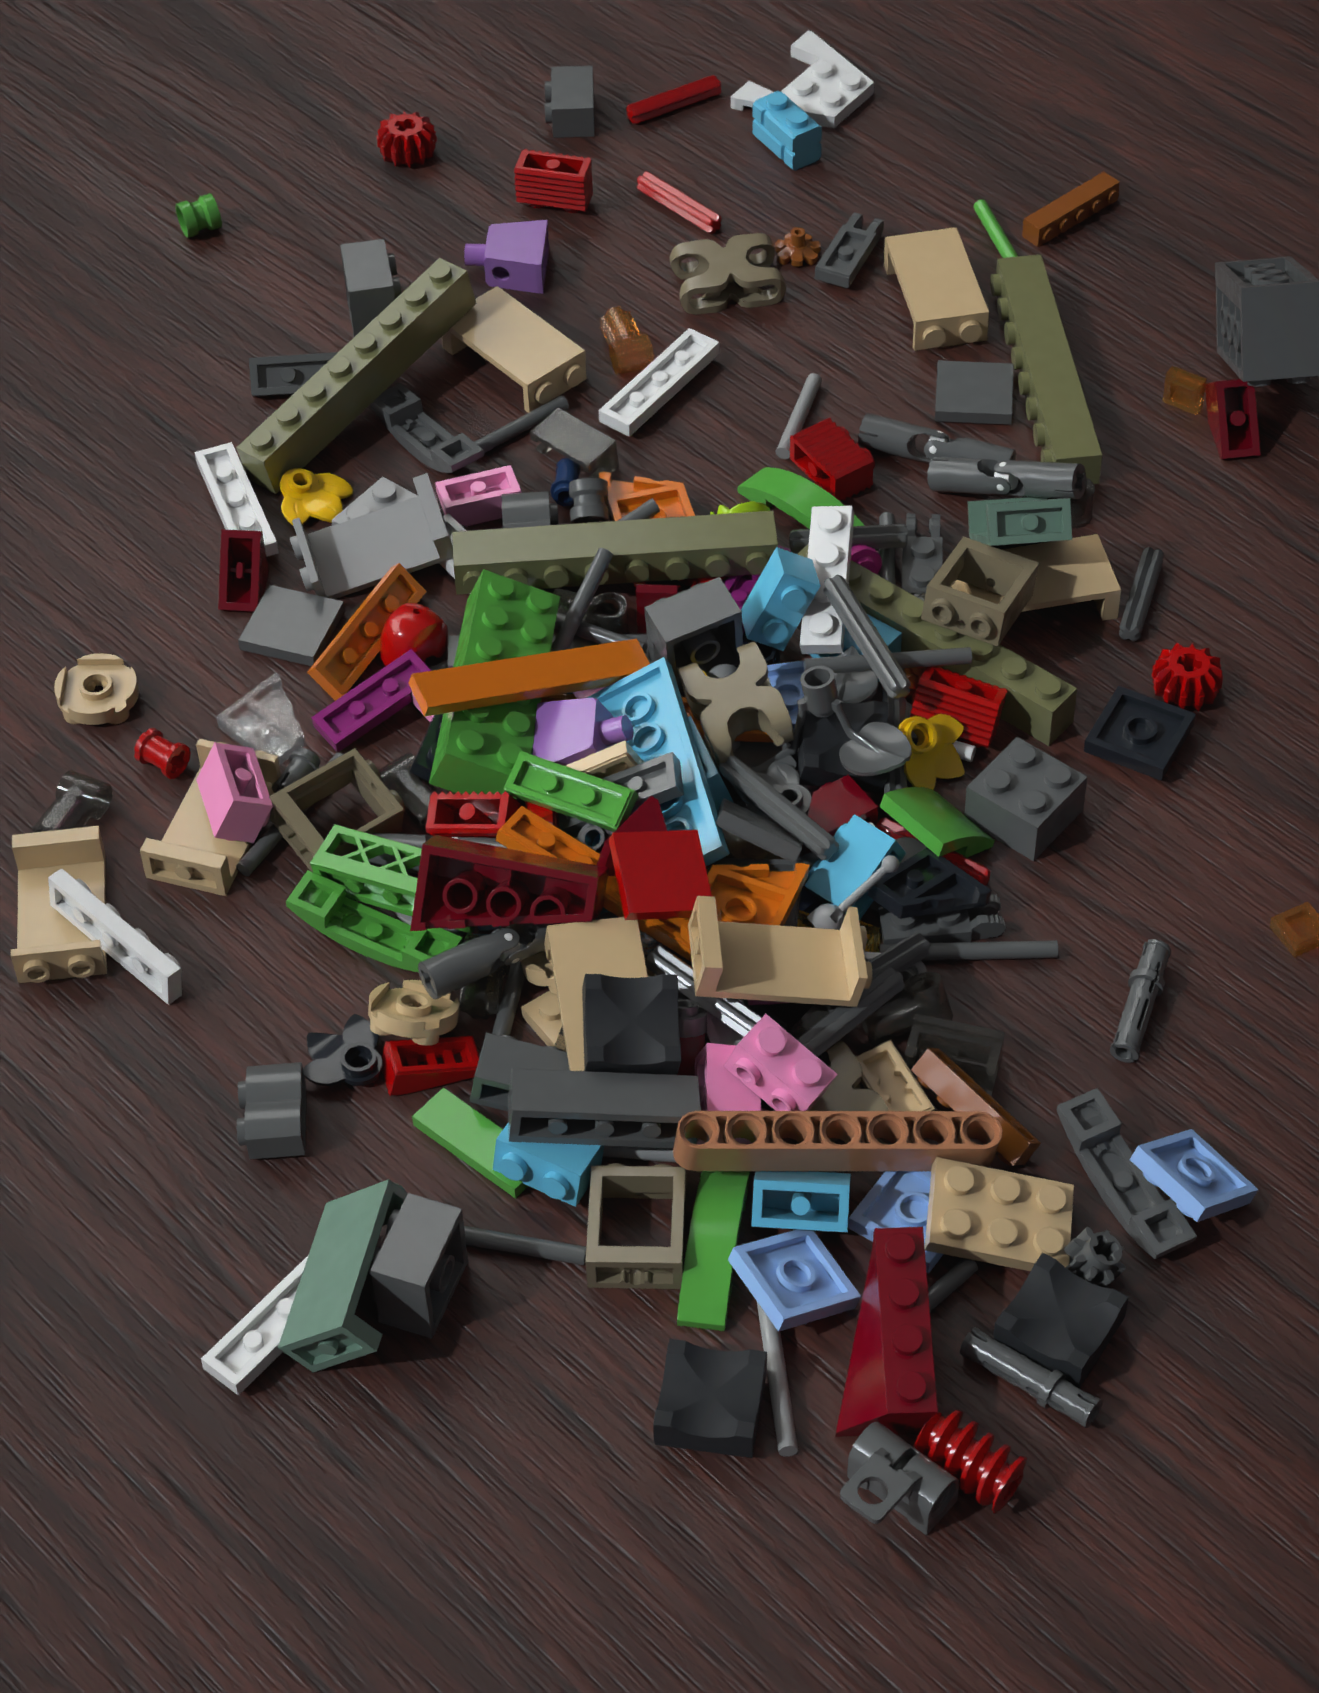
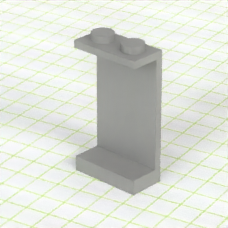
M428 473L412 478L418 496L316 532L306 534L300 518L293 519L292 523L296 536L290 537V541L297 560L304 558L306 567L299 570L307 592L315 590L318 596L337 599L377 585L388 570L398 563L409 573L452 559L453 544Z

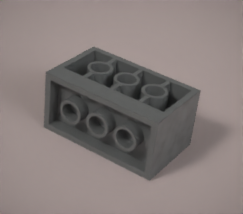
M1291 256L1215 262L1217 353L1243 382H1247L1248 386L1261 387L1270 385L1272 379L1286 378L1288 383H1306L1310 381V376H1319V280Z

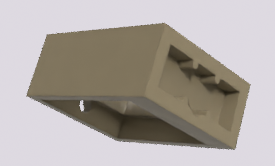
M963 536L927 585L921 619L998 646L1033 596L1039 562ZM956 580L1004 597L999 604L951 587ZM958 620H962L966 626L960 625Z
M355 748L269 796L273 804L269 819L311 872L313 870L310 862L324 842V839L302 810L352 783L378 816V818L360 827L357 831L368 834H398L402 831L405 812L403 800L395 790H388L381 781L380 773L375 764L369 759L364 760ZM341 841L333 854L344 856L358 851L357 845Z
M614 1163L606 1166H591L585 1260L588 1288L681 1289L685 1255L687 1200L685 1168L673 1167L667 1164L625 1166ZM603 1198L672 1199L671 1247L601 1246Z

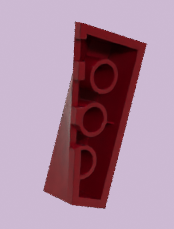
M435 835L422 845L410 931H424L431 928L461 929L468 926L487 925L499 927L524 923L591 922L603 910L609 868Z
M923 1227L874 1228L872 1252L835 1437L860 1436L875 1421L880 1422L896 1435L919 1434L930 1418L938 1413Z

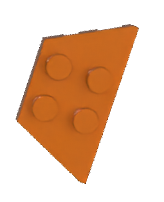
M610 472L599 473L600 479L608 481V496L605 498V502L609 508L612 521H618L651 498L654 499L661 511L650 519L695 516L682 482L654 481L650 478L635 476L633 483L612 480V473ZM638 582L633 584L634 587H636V584H644L646 582Z
M795 863L794 871H769V864H750L745 867H739L734 864L712 865L708 873V880L712 897L716 899L718 921L784 926L808 878L810 865ZM684 918L681 924L680 937L690 944L688 930L690 918Z

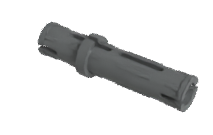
M1150 939L1144 943L1138 967L1130 974L1128 981L1130 987L1129 995L1114 1041L1110 1047L1111 1055L1119 1061L1131 1063L1134 1062V1059L1137 1060L1139 1058L1140 1048L1156 997L1163 993L1165 986L1163 975L1172 950L1167 943L1161 940Z
M977 1327L972 1328L971 1333L969 1332L963 1340L960 1355L978 1363L1000 1378L1026 1391L1037 1399V1404L1045 1409L1052 1407L1085 1428L1090 1427L1091 1422L1093 1423L1098 1416L1102 1400L1065 1380L1066 1375L1057 1369L1051 1372L1019 1352L991 1338Z

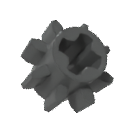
M1086 1227L1064 1248V1251L1071 1256L1069 1265L1066 1268L1078 1277L1106 1288L1126 1269V1266L1120 1262L1124 1247L1120 1245L1118 1240L1108 1230L1094 1234L1090 1227Z

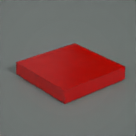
M698 830L614 832L610 836L609 845L625 920L690 918L697 896L712 897Z

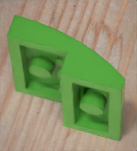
M906 787L884 793L880 808L938 857L953 851L969 857L993 847L995 840L939 793L930 788Z

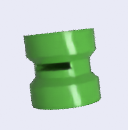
M211 193L200 196L197 201L192 203L186 200L175 204L177 218L186 238L198 235L200 230L203 229L213 231L222 227L220 211Z

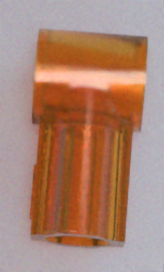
M621 306L609 308L607 313L599 318L600 329L609 346L610 360L616 375L645 369L654 360L651 341L647 334H640L630 311L623 310Z

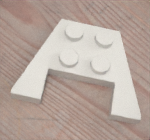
M808 30L791 45V57L811 66L781 92L820 126L835 128L874 94V82L812 31ZM748 81L731 96V108L743 111L744 106L753 107L755 100L773 93V91Z

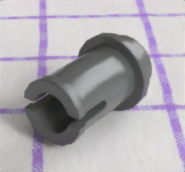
M300 748L299 751L292 752L289 756V765L272 785L273 792L276 793L319 769L321 763L319 757L313 751L306 748Z

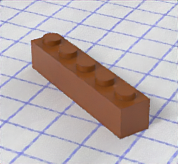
M1106 172L1098 174L1023 219L1022 237L1036 247L1049 242L1056 236L1066 232L1071 227L1117 201L1120 182Z
M927 1048L911 1069L918 1076L916 1078L917 1082L926 1089H932L938 1095L936 1098L943 1106L952 1108L954 1111L986 1112L1000 1122L1002 1138L997 1151L999 1152L998 1157L1009 1166L1025 1165L1041 1145V1142L941 1049Z

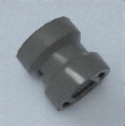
M582 478L571 481L569 483V495L574 500V507L570 510L571 524L608 522L609 508L605 505V498L608 496V481L600 478Z

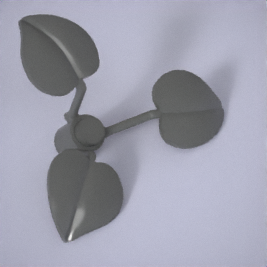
M851 646L839 656L860 654L854 646ZM826 666L811 667L801 675L800 681L804 698L797 701L799 710L794 729L795 740L791 742L789 747L787 743L776 746L774 742H745L733 752L734 756L754 772L767 774V770L773 762L785 763L797 770L796 761L791 756L798 751L806 711L809 710L817 717H828L834 712L836 713L846 735L851 739L839 751L841 764L850 773L859 776L879 775L901 767L912 756L911 745L907 737L898 728L884 722H871L865 725L858 734L852 729L842 709L841 702L866 703L874 697L879 687L878 678L874 671L834 674L833 670Z

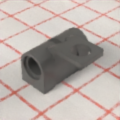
M875 1421L871 1423L858 1437L849 1453L847 1472L849 1480L840 1490V1499L873 1524L881 1523L895 1509L906 1517L910 1524L927 1536L958 1501L959 1479L880 1422ZM859 1487L868 1489L883 1501L878 1504L864 1502L859 1497Z

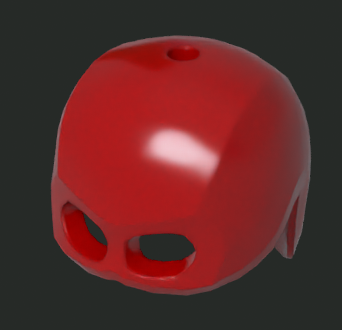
M417 603L401 605L390 614L382 630L380 655L383 664L386 667L410 649L424 663L426 658L430 656L442 657L447 650L448 627L436 612L424 605Z

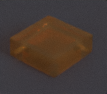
M1171 366L1166 373L1162 402L1197 415L1203 408L1207 379Z
M1309 902L1271 917L1269 927L1294 958L1319 947V914Z

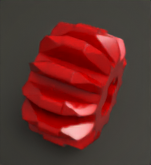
M404 111L402 115L390 114L389 120L381 121L377 145L384 157V161L394 162L395 167L407 164L410 168L411 164L418 163L422 165L424 164V159L433 157L437 136L436 131H434V125L431 124L429 117H420L419 112L406 114Z
M1176 642L1172 650L1162 649L1161 655L1156 660L1152 669L1151 677L1153 678L1155 696L1163 697L1165 703L1171 705L1174 703L1178 704L1182 709L1186 706H1192L1199 711L1203 703L1213 704L1219 689L1222 688L1224 677L1222 675L1223 670H1221L1220 658L1211 656L1209 647L1201 650L1196 649L1194 642L1185 648Z

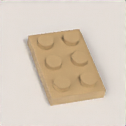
M936 1157L931 1168L925 1250L1026 1271L1032 1270L1035 1262L1043 1252L1058 1260L1066 1268L1069 1265L1070 1255L1064 1251V1248L1071 1242L1074 1185Z

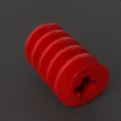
M959 1409L952 1412L947 1418L942 1415V1412L936 1413L924 1425L916 1439L914 1448L959 1479L960 1488L964 1493L972 1494L976 1492V1499L979 1504L988 1506L993 1503V1513L999 1512L1009 1502L1023 1479L1027 1458L1020 1456L1013 1463H1008L1007 1459L1011 1446L1004 1444L996 1452H993L991 1447L995 1435L991 1432L987 1433L979 1441L976 1440L975 1436L979 1428V1423L976 1421H971L963 1429L959 1428L963 1412Z

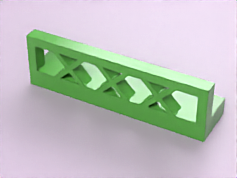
M334 824L310 862L313 873L345 886L346 897L408 916L413 914L418 878L409 876L406 870L420 865L422 848ZM341 841L357 845L358 851L344 856L333 854ZM385 853L396 858L395 862L381 867L370 865L368 861ZM468 926L457 930L472 934L476 926Z

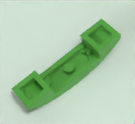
M764 467L738 486V493L748 500L763 503L769 508L774 505L809 529L812 507L845 506L833 495L812 481L779 468ZM854 515V525H853V526H865V525Z
M307 870L286 900V907L332 940L366 957L408 971L419 973V962L458 946L463 941V937L442 928L410 931L411 925L347 898L345 886Z
M702 1171L684 1262L677 1314L678 1326L725 1331L733 1267L728 1258L733 1247H736L738 1244L751 1171Z

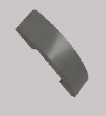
M401 383L385 390L370 404L396 440L415 458L436 471L451 473L484 456V450L465 434L461 433L454 437L425 414L421 399Z
M1098 1088L1057 1106V1113L1068 1139L1092 1184L1118 1222L1146 1253L1157 1259L1196 1241L1197 1235L1177 1208L1175 1202L1172 1199L1164 1201L1156 1187L1147 1181L1143 1176V1172L1130 1161L1133 1153L1119 1134L1122 1123Z

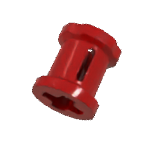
M149 728L146 732L142 733L134 747V758L141 764H153L160 768L162 774L169 779H175L181 775L190 760L191 752L187 745L179 742L174 744L163 738V733L156 728Z

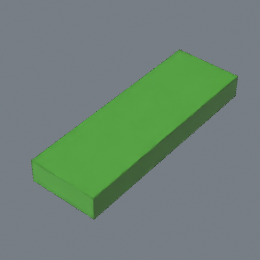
M520 751L503 788L504 791L515 798L615 832L629 818L639 796L633 789Z
M444 1087L412 1116L413 1126L515 1199L528 1187L523 1184V1181L510 1180L502 1173L493 1170L496 1139L503 1129Z

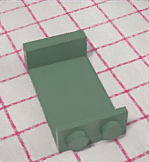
M1023 497L967 501L969 539L989 546L1072 540L1070 498L1047 500V498Z
M390 1179L325 1204L278 1345V1349L311 1372H316L378 1350L382 1334L357 1317L355 1311L382 1226L387 1225L394 1209L400 1210L408 1194L401 1185L392 1182Z

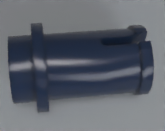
M564 458L558 461L556 465V478L551 485L550 492L555 502L561 506H571L574 504V500L569 495V483L579 479L581 469L580 464L574 459Z

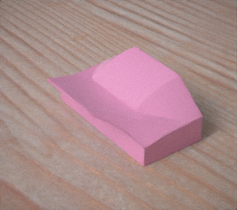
M511 465L435 482L436 492L444 514L449 513L459 524L464 526L501 519V494L521 493Z

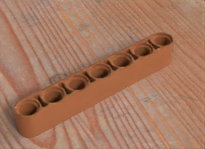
M693 1111L682 1116L678 1122L673 1155L679 1166L691 1171H931L936 1157L989 1167L994 1160L1002 1138V1127L994 1116L980 1111ZM699 1138L705 1143L699 1145L693 1144L687 1139ZM745 1138L751 1141L752 1144H741L735 1139ZM792 1138L796 1140L799 1144H788L784 1142L782 1139ZM838 1138L844 1141L846 1144H835L829 1139ZM877 1138L887 1139L892 1144H882L877 1141ZM923 1138L933 1139L937 1141L938 1144H929L925 1142ZM970 1138L979 1139L983 1141L985 1145L976 1144L972 1142Z

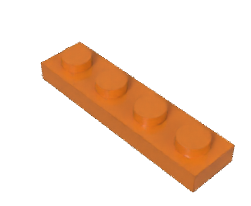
M400 563L391 567L307 673L335 701L345 695L379 653L382 630L390 614L405 603H418L427 591Z

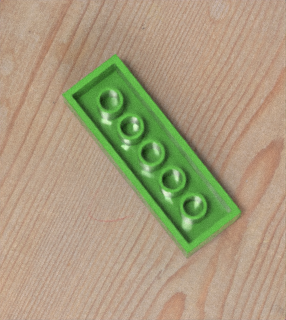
M483 569L467 599L453 667L550 652L560 596ZM542 697L444 713L429 784L454 793L459 791L463 794L467 791L471 794L475 791L479 794L483 791L487 794L491 791L495 794L498 791L503 794L505 792L503 788L520 751L528 754L532 753L537 703H541Z

